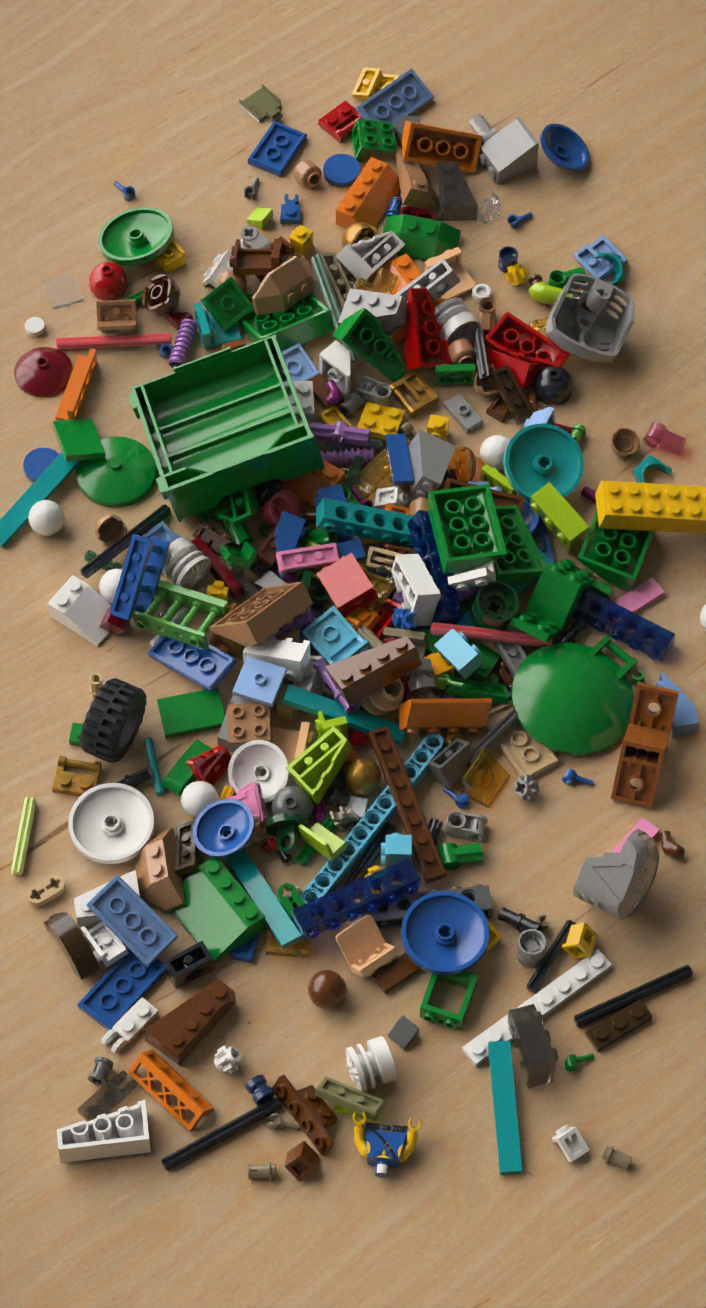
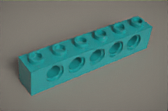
M324 497L316 508V529L377 540L383 543L397 544L402 547L417 548L422 551H431L436 544L431 521L428 518Z

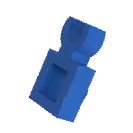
M285 194V204H281L280 224L299 225V196L295 194V199L289 200L288 194Z
M394 608L392 621L395 628L404 630L417 628V624H414L413 621L417 613L410 612V609Z

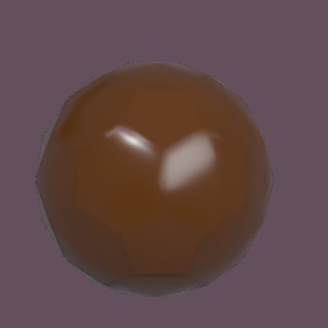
M322 970L316 973L310 979L308 985V996L317 1007L322 1009H333L339 1006L344 1001L347 993V986L343 977L332 970Z

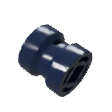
M506 246L499 251L498 267L502 272L507 273V267L517 264V250L511 246Z
M262 1074L253 1077L245 1084L247 1092L253 1095V1101L257 1106L275 1096V1092L271 1087H268L267 1080Z

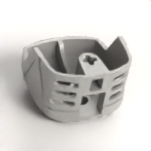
M573 274L552 306L545 326L546 333L559 348L589 362L613 363L634 324V301L625 292L603 280L589 275ZM575 280H583V281H586V282H588V283H587V284H584V283H578V282H574V281H575ZM571 287H580V288H583L584 290L581 291V290H575V289H570V288H571ZM567 294H577V295H579L580 297H573V296H566V295H567ZM615 295L621 297L627 305L618 300ZM586 297H587V301H586L587 307H588L591 311L596 312L597 315L594 314V313H591V312H589V311H587V310H585V309L580 308L581 305L583 304L584 300L586 299ZM610 302L616 303L622 309V312L618 310L616 307H614ZM606 309H610L614 313H616L618 315V319L615 316H613L610 312H608Z
M637 829L626 839L620 852H605L602 857H586L574 886V897L609 913L619 920L630 917L647 896L657 873L659 852L654 838L650 837L646 832Z

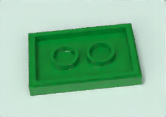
M92 418L53 421V429L66 462L105 459V450Z
M218 687L212 693L207 690H201L157 699L165 738L220 728L225 718Z

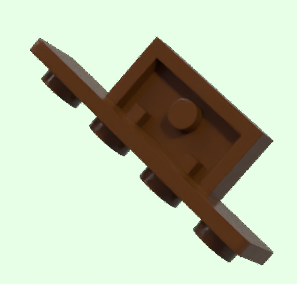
M285 1075L279 1076L272 1087L276 1096L322 1156L327 1155L335 1141L325 1128L334 1125L338 1120L337 1116L324 1099L315 1096L316 1089L313 1085L296 1091Z

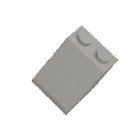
M519 117L481 145L478 159L480 164L484 165L488 170L489 176L494 178L497 184H500L537 167L539 142Z
M419 429L408 446L414 479L413 485H410V494L417 498L425 497L428 499L429 491H437L456 446Z

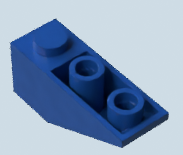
M285 511L282 512L274 533L276 552L300 548L297 542L299 538L303 539L307 527H304L306 519ZM279 572L280 579L283 580L285 573Z

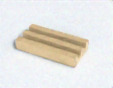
M370 546L365 566L373 569L382 566L370 563L371 560L393 565V560L373 556V552L392 557L404 554ZM386 567L388 572L392 573V568Z

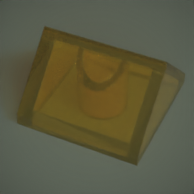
M487 748L481 750L462 778L461 794L466 793L471 800L489 808L510 775Z

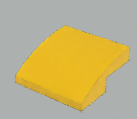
M363 68L352 92V97L364 102L400 76L382 74L379 68Z

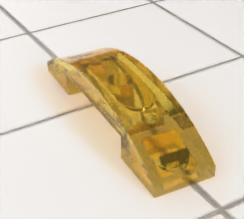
M387 448L364 468L350 486H353L363 499H367L378 489V484L391 473Z

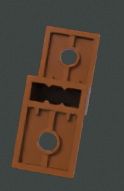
M641 682L637 683L631 716L621 747L611 799L649 808L653 807L679 691ZM650 703H657L660 710L653 712L649 709L648 705ZM637 778L642 782V785L634 787L631 785L630 780Z

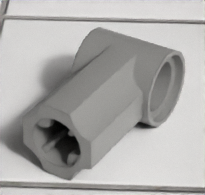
M477 114L469 121V126L473 132L483 136L481 145L498 133L496 128L492 129L483 115Z

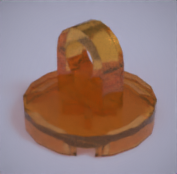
M457 446L447 471L450 473L449 469H454L457 480L468 483L474 477L481 475V468L485 464L480 457H475L473 451L468 447Z

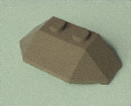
M336 252L318 253L322 257L342 313L350 288L364 291L366 289L336 258Z

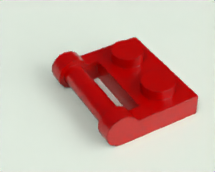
M345 100L320 118L318 125L338 142H341L352 131L357 119L363 118ZM350 121H352V122H351L350 124H348L346 127H344L343 129L339 130L340 128H342L343 126H345L347 123H349Z

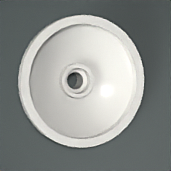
M253 740L240 746L232 755L228 766V779L237 795L238 790L251 782L260 783L264 802L267 803L273 800L274 795L280 789L287 786L290 774L286 767L289 765L285 753L277 745L265 740ZM262 769L266 770L265 776L261 775Z

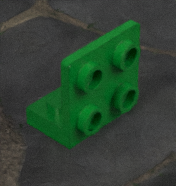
M357 119L351 131L354 158L358 162L362 163L369 151L396 154L397 146L393 123Z
M452 363V365H436L434 368L435 385L474 384L475 364L463 363L454 365Z

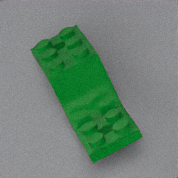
M569 559L544 567L526 610L513 616L509 624L545 643L561 636L570 622L583 590L589 588L594 579L598 580L599 577L593 575L594 572L587 568L581 569L575 566L576 563Z

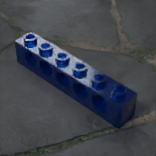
M418 510L407 525L414 553L419 554L441 593L432 623L456 625L463 618L457 591L448 584V577L452 576V573H443L428 511Z
M589 589L583 590L578 601L582 604L576 606L572 615L575 619L581 618L596 631L604 632L610 635L612 639L628 644L631 649L639 650L653 660L663 662L675 641V633ZM592 611H598V612H600V613H599V614H593V613H591V612H592ZM613 619L618 620V622L615 624L610 623L609 621ZM633 629L636 632L630 633L627 630ZM646 639H653L654 641L647 642Z
M408 857L293 909L292 921L300 932L303 941L314 939L322 932L334 930L348 920L354 921L366 912L376 911L381 905L394 903L403 895L415 893L420 888L421 878ZM398 881L401 884L393 885L392 882ZM380 890L381 893L374 894L372 891ZM361 899L362 901L355 903L352 900ZM334 908H341V909H343V910H342V911H339V912H336V911H334L333 909H334ZM317 916H320V917H322L323 919L317 921V920H314L313 918H314V917H317Z

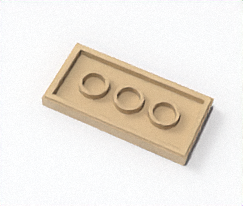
M509 700L507 704H502L490 710L485 727L488 733L514 708L512 700ZM519 721L496 742V745L518 776L533 775L534 778L559 765V760L553 751L534 740L521 726Z

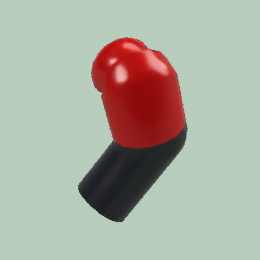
M268 838L262 844L265 852L276 851L282 863H288L292 860L290 854L279 851L276 839Z

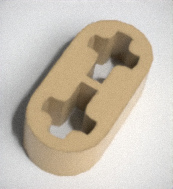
M51 875L32 886L27 891L28 904L31 907L40 908L62 895L65 890L63 878L58 875ZM55 883L59 885V888L51 887V884ZM36 894L37 896H40L41 899L37 900L36 898H33V895Z

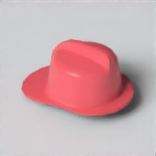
M285 489L273 495L263 505L264 516L261 520H266L270 525L276 526L283 511L298 516L300 514V502L296 494L291 490Z

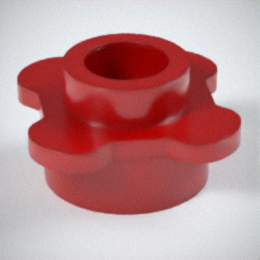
M348 729V741L352 745L362 747L365 742H370L369 737L365 733Z

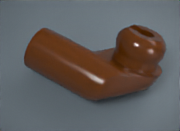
M535 391L528 392L527 400L534 412L544 409L543 407H537V393Z

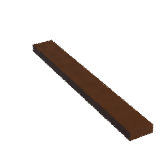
M389 727L369 731L368 737L406 834L412 835V849L426 884L446 878L447 873Z

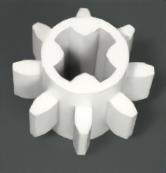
M224 1045L217 1050L218 1053L214 1055V1064L219 1071L224 1073L228 1071L232 1074L239 1069L238 1066L241 1065L242 1057L238 1049L232 1046L227 1048Z

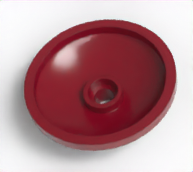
M39 347L24 353L18 359L14 368V376L17 385L25 393L35 397H50L66 389L73 366L69 357L62 351L51 347Z

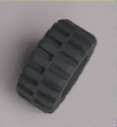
M117 678L110 679L101 686L100 691L97 692L95 699L90 705L82 725L80 745L84 752L109 763L118 762L119 759L124 757V754L128 752L130 745L134 742L145 714L147 696L143 689Z

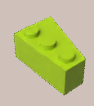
M550 482L531 496V509L535 514H539L544 524L550 529L568 555L584 543L589 526Z
M333 726L291 762L286 769L297 785L302 787L318 805L352 749L348 740Z

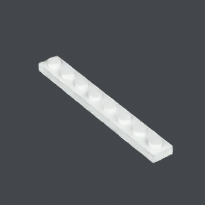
M597 949L592 953V956L580 961L463 1046L462 1052L477 1067L489 1058L488 1042H511L610 970L612 964Z

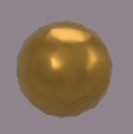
M359 757L352 760L344 771L345 784L355 794H370L381 783V770L378 764L369 758Z

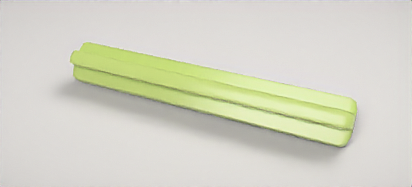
M26 797L24 800L11 868L13 875L21 876L24 871L36 808L35 798Z

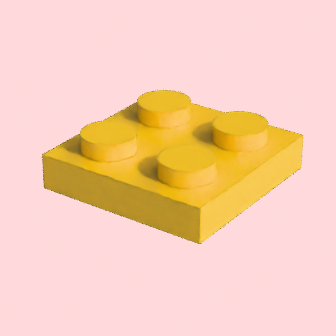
M367 402L357 428L370 429L371 437L385 440L386 434H398L405 416V410Z

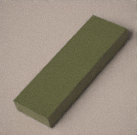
M325 1076L315 1090V1096L360 1115H363L364 1112L366 1117L372 1120H376L385 1107L386 1101Z

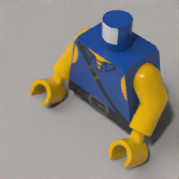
M355 1112L352 1114L353 1121L356 1124L354 1127V1141L360 1155L367 1158L368 1165L376 1166L375 1176L381 1178L388 1177L389 1167L398 1168L400 1162L406 1161L415 1150L418 1138L417 1130L422 1125L421 1118L419 1119L418 1126L412 1125L411 1120L413 1116L408 1120V1126L365 1122L366 1115L364 1112L363 1119L357 1121L355 1119Z

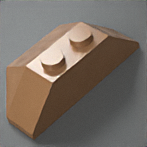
M293 256L269 272L260 284L257 293H254L252 296L255 314L262 315L286 311L313 293V276L310 262Z
M173 828L154 835L134 858L140 897L167 912L185 904L182 879L175 872L176 839Z

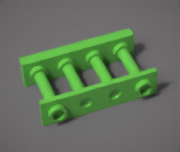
M159 580L155 599L145 613L134 610L133 619L135 626L141 630H148L190 644L193 647L207 650L206 632L216 618L222 619L225 616L229 606L228 601ZM163 601L173 603L162 619L153 616ZM180 607L190 609L180 625L170 622ZM201 612L208 615L198 631L188 628L198 613Z

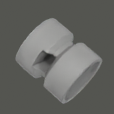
M422 658V665L406 674L410 678L408 681L410 694L419 695L436 690L435 677L431 675L433 672L431 659Z
M528 929L520 934L517 946V959L523 966L530 968L539 966L545 956V936L536 929Z

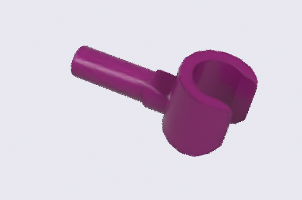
M353 486L349 488L361 505L365 506L366 504L369 507H373L371 500L363 499Z

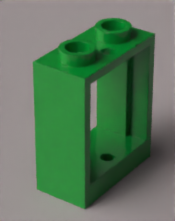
M468 971L455 975H437L432 973L420 1006V1017L427 1022H438L444 1024L447 1028L462 1030L478 984V974ZM437 980L467 989L459 1014L429 1005Z

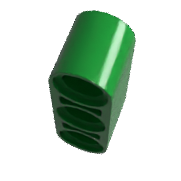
M198 739L195 740L167 773L162 786L181 797L186 786L197 780L186 762L212 748Z

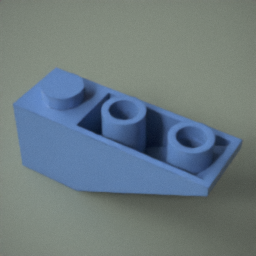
M660 673L656 686L679 691L671 728L672 736L697 733L699 720L695 705L664 673Z

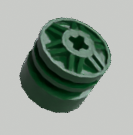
M501 581L489 582L478 591L472 602L470 618L474 626L505 630L510 625L512 617L517 613L519 597L510 585Z

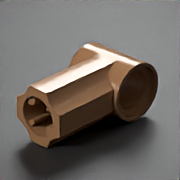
M490 297L482 298L479 302L478 322L481 324L480 329L484 331V337L495 326L496 301Z

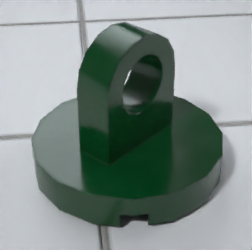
M302 570L297 582H303L313 604L324 605L327 603L329 594L322 584L311 581V570ZM315 592L321 593L323 597L317 596Z
M288 813L276 814L267 820L266 832L270 836L276 837L279 851L285 854H292L297 850L299 837L302 836L298 826L302 824L308 828V820L296 813L294 817L288 816ZM291 839L290 844L285 847L286 841Z

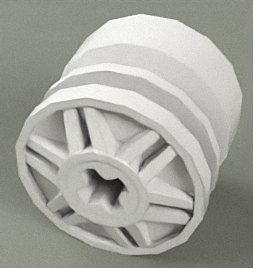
M450 298L435 308L434 314L438 323L442 325L443 329H441V332L449 345L456 339L473 340L472 333L474 329H480L481 324L461 298Z
M181 537L170 543L162 573L167 578H171L173 584L192 590L208 575L212 562L202 551H198L197 547L188 538Z
M382 1036L367 1041V1052H365L361 1044L355 1045L356 1053L352 1046L345 1048L348 1072L358 1090L366 1091V1082L370 1089L375 1088L374 1077L376 1076L382 1085L397 1080L396 1068L391 1052Z

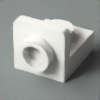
M399 486L377 489L375 507L383 509L388 503L406 507L408 498Z
M565 1125L556 1131L557 1135L551 1138L553 1142L559 1144L569 1162L574 1161L590 1150L577 1127Z

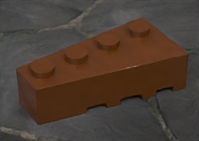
M407 636L327 665L325 668L333 685L347 704L352 706L421 666L422 662L413 643Z
M217 979L144 1030L145 1041L180 1066L236 1003L235 991Z

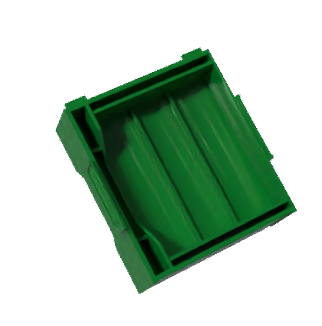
M276 335L232 351L229 346L221 351L177 367L175 366L173 367L175 372L131 388L132 394L128 395L137 419L141 418L160 477L156 478L164 500L169 499L179 523L182 522V519L215 508L222 497L271 479L288 481L317 469L323 470L325 467L288 372Z

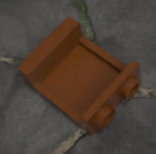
M236 239L235 246L231 248L232 256L229 257V266L233 267V275H267L280 266L283 260L282 239H274L273 249H242L240 239Z

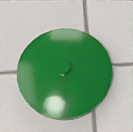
M152 207L133 208L119 213L104 225L99 234L98 244L102 255L109 262L122 266L139 265L155 259L170 246L174 238V227L170 217L160 209Z
M115 436L100 439L105 450V459L81 460L80 464L76 467V479L81 492L92 502L106 507H124L138 502L149 493L155 482L156 466L151 452L143 444L131 438Z

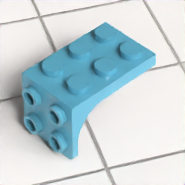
M334 605L301 631L329 665L372 649L369 641L361 638Z

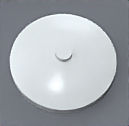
M120 783L101 784L83 793L74 803L68 821L69 833L76 849L86 858L103 864L122 863L136 857L151 840L155 826L153 810L147 798L137 789Z

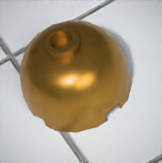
M353 223L343 233L341 240L342 248L347 244L352 245L363 239H371L373 236L379 235L377 228L367 223Z

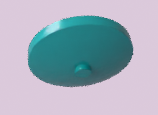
M539 423L529 425L513 436L506 447L503 465L508 482L522 497L531 500L533 494L550 482L562 497L565 498L579 484L583 475L584 460L578 443L568 432L555 425Z

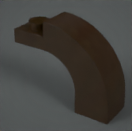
M67 912L54 914L49 917V920L43 922L46 929L62 947L74 973L81 980L100 970L89 944Z

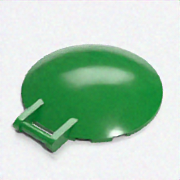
M607 634L593 648L577 643H556L544 646L531 653L521 663L514 676L511 700L512 706L515 707L518 715L517 719L534 740L555 752L559 750L570 753L573 756H587L589 753L603 752L614 746L626 733L634 701L633 690L626 675L636 666L638 660L635 657H630L612 642V638ZM607 647L626 664L620 667L602 650Z

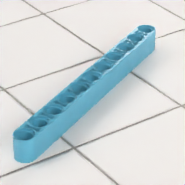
M428 734L404 764L407 775L414 776L409 778L413 790L417 788L430 771L427 763L443 750V738L440 734ZM430 745H437L438 747L433 748ZM419 760H424V761H426V762L420 763V762H418V761H419ZM388 785L344 839L347 848L333 861L328 860L303 891L302 899L307 906L309 915H314L321 910L369 849L384 825L389 823L398 812ZM382 806H389L390 808L384 809ZM371 821H376V822H378V823H377V824H370L369 822H371ZM360 836H361V837H365V839H364V840H359V839H357V837H360ZM351 852L353 855L347 856L345 853ZM333 868H340L341 870H340V871H333L332 869H333ZM323 883L328 884L327 887H321L319 885ZM313 899L316 902L308 903L307 901Z

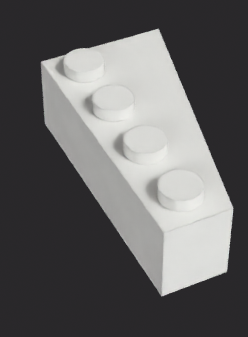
M145 1100L139 1101L137 1105L129 1108L127 1106L119 1108L117 1112L105 1115V1113L98 1115L96 1119L88 1122L84 1120L57 1129L60 1162L65 1163L151 1152Z

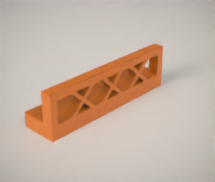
M90 348L88 356L78 355L56 413V421L78 418L98 364L96 349Z
M154 1050L142 1052L128 1072L133 1079L189 1131H193L201 1118L210 1115L214 1110V1107ZM141 1064L147 1070V1077L145 1078L137 1073ZM158 1079L162 1083L163 1092L155 1090L154 1080ZM169 1094H174L177 1097L178 1107L170 1104ZM185 1109H190L195 1114L191 1122L185 1117Z

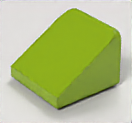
M257 207L246 221L262 230L273 218V210Z

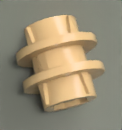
M398 678L360 700L362 708L377 716L394 711L403 701L404 683Z

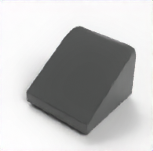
M402 1015L389 1032L388 1037L405 1050L419 1035V1028Z

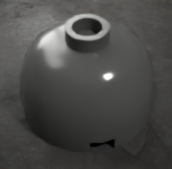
M295 785L286 786L274 795L272 813L273 815L288 813V816L293 817L296 813L304 816L309 822L314 813V802L302 787Z

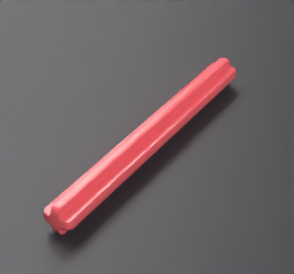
M171 333L56 338L57 349L172 344Z
M433 622L430 627L432 635L444 636L453 628L458 634L462 632L468 639L538 647L552 645V640L545 643L524 632Z

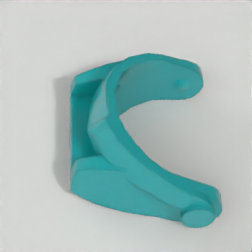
M601 252L594 255V259H606L612 264L615 277L609 284L617 285L626 279L621 256Z
M648 455L632 471V474L637 483H645V470L655 468L670 475L672 469L659 459Z

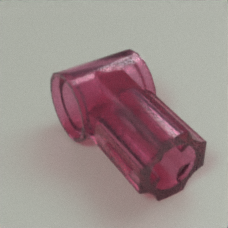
M652 422L643 441L651 448H658L660 446L679 455L683 450L686 438L668 431L666 426L660 422Z

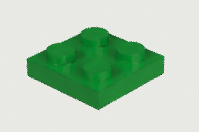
M231 276L200 300L223 331H226L254 308Z

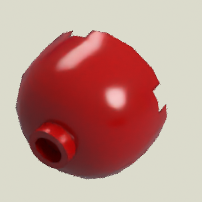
M113 262L98 264L94 267L89 277L90 291L95 294L97 299L103 301L116 300L117 296H123L128 288L124 269Z

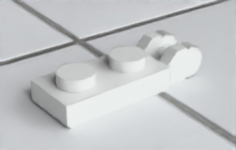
M142 997L103 1036L101 1042L107 1045L118 1035L120 1038L111 1048L112 1052L118 1053L159 1014L158 1010Z

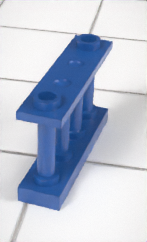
M132 535L110 610L111 615L131 620L134 610L145 613L154 600L171 542L154 536L148 539L139 535Z

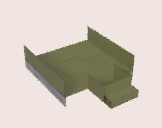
M263 84L262 88L243 101L239 99L240 106L258 122L264 116H268L273 122L283 117L277 108L281 107V100Z

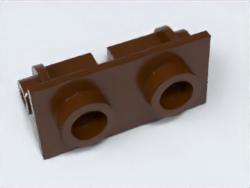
M197 523L201 528L194 532L193 537H200L207 546L213 541L210 549L221 556L222 554L219 552L221 544L236 547L231 542L232 538L223 532L221 535L215 533L216 529L211 525L205 523L203 526Z

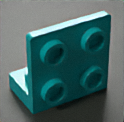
M202 303L194 304L195 319L198 324L203 348L219 346L241 339L237 322L226 331H223L212 315L208 313V310H204Z

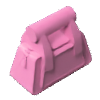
M251 782L238 790V795L227 797V799L243 802L249 807L253 816H257L261 821L267 822L268 815L260 783Z

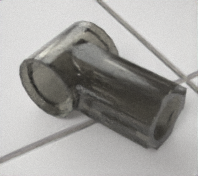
M341 767L322 798L338 810H340L339 807L341 806L346 808L351 798L350 794L346 792L345 768Z

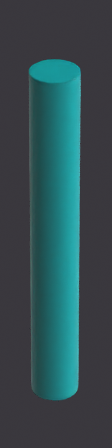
M147 737L144 739L153 783L156 795L161 796L164 794V788L162 786L153 740L151 737Z

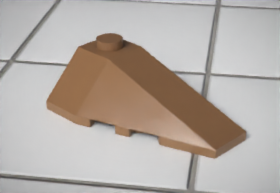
M397 149L395 156L402 204L438 212L437 195L421 165L416 162L403 160L402 150Z

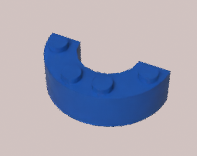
M341 484L317 490V497L314 498L316 508L323 497L347 502ZM337 533L338 540L336 545L339 558L352 552L357 561L365 559L366 555L360 538Z

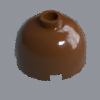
M164 274L157 275L150 280L152 284L149 288L145 287L142 303L148 310L156 314H168L177 307L180 301V288L170 277Z

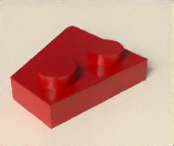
M219 745L188 760L186 763L198 781L208 782L214 786L228 769L231 755L226 747Z

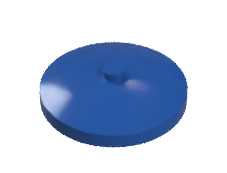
M434 892L419 898L407 910L402 922L401 939L405 952L417 966L437 975H455L472 968L483 957L489 940V926L485 914L471 899L454 892Z

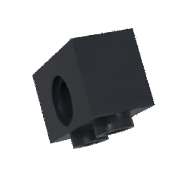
M203 940L164 960L165 972L175 989L214 969L213 957Z

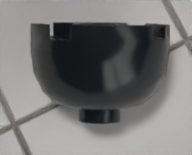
M548 366L542 369L536 376L534 383L537 399L550 406L551 403L562 405L571 398L573 391L571 375L562 367Z

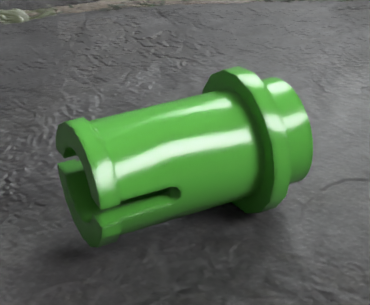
M576 424L571 428V436L579 445L582 437L586 436V428L581 424Z

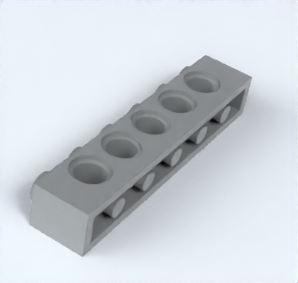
M442 258L395 295L403 296L408 303L409 289L427 288L432 302H434L457 285L460 280L444 258ZM403 325L385 327L383 329L390 336Z

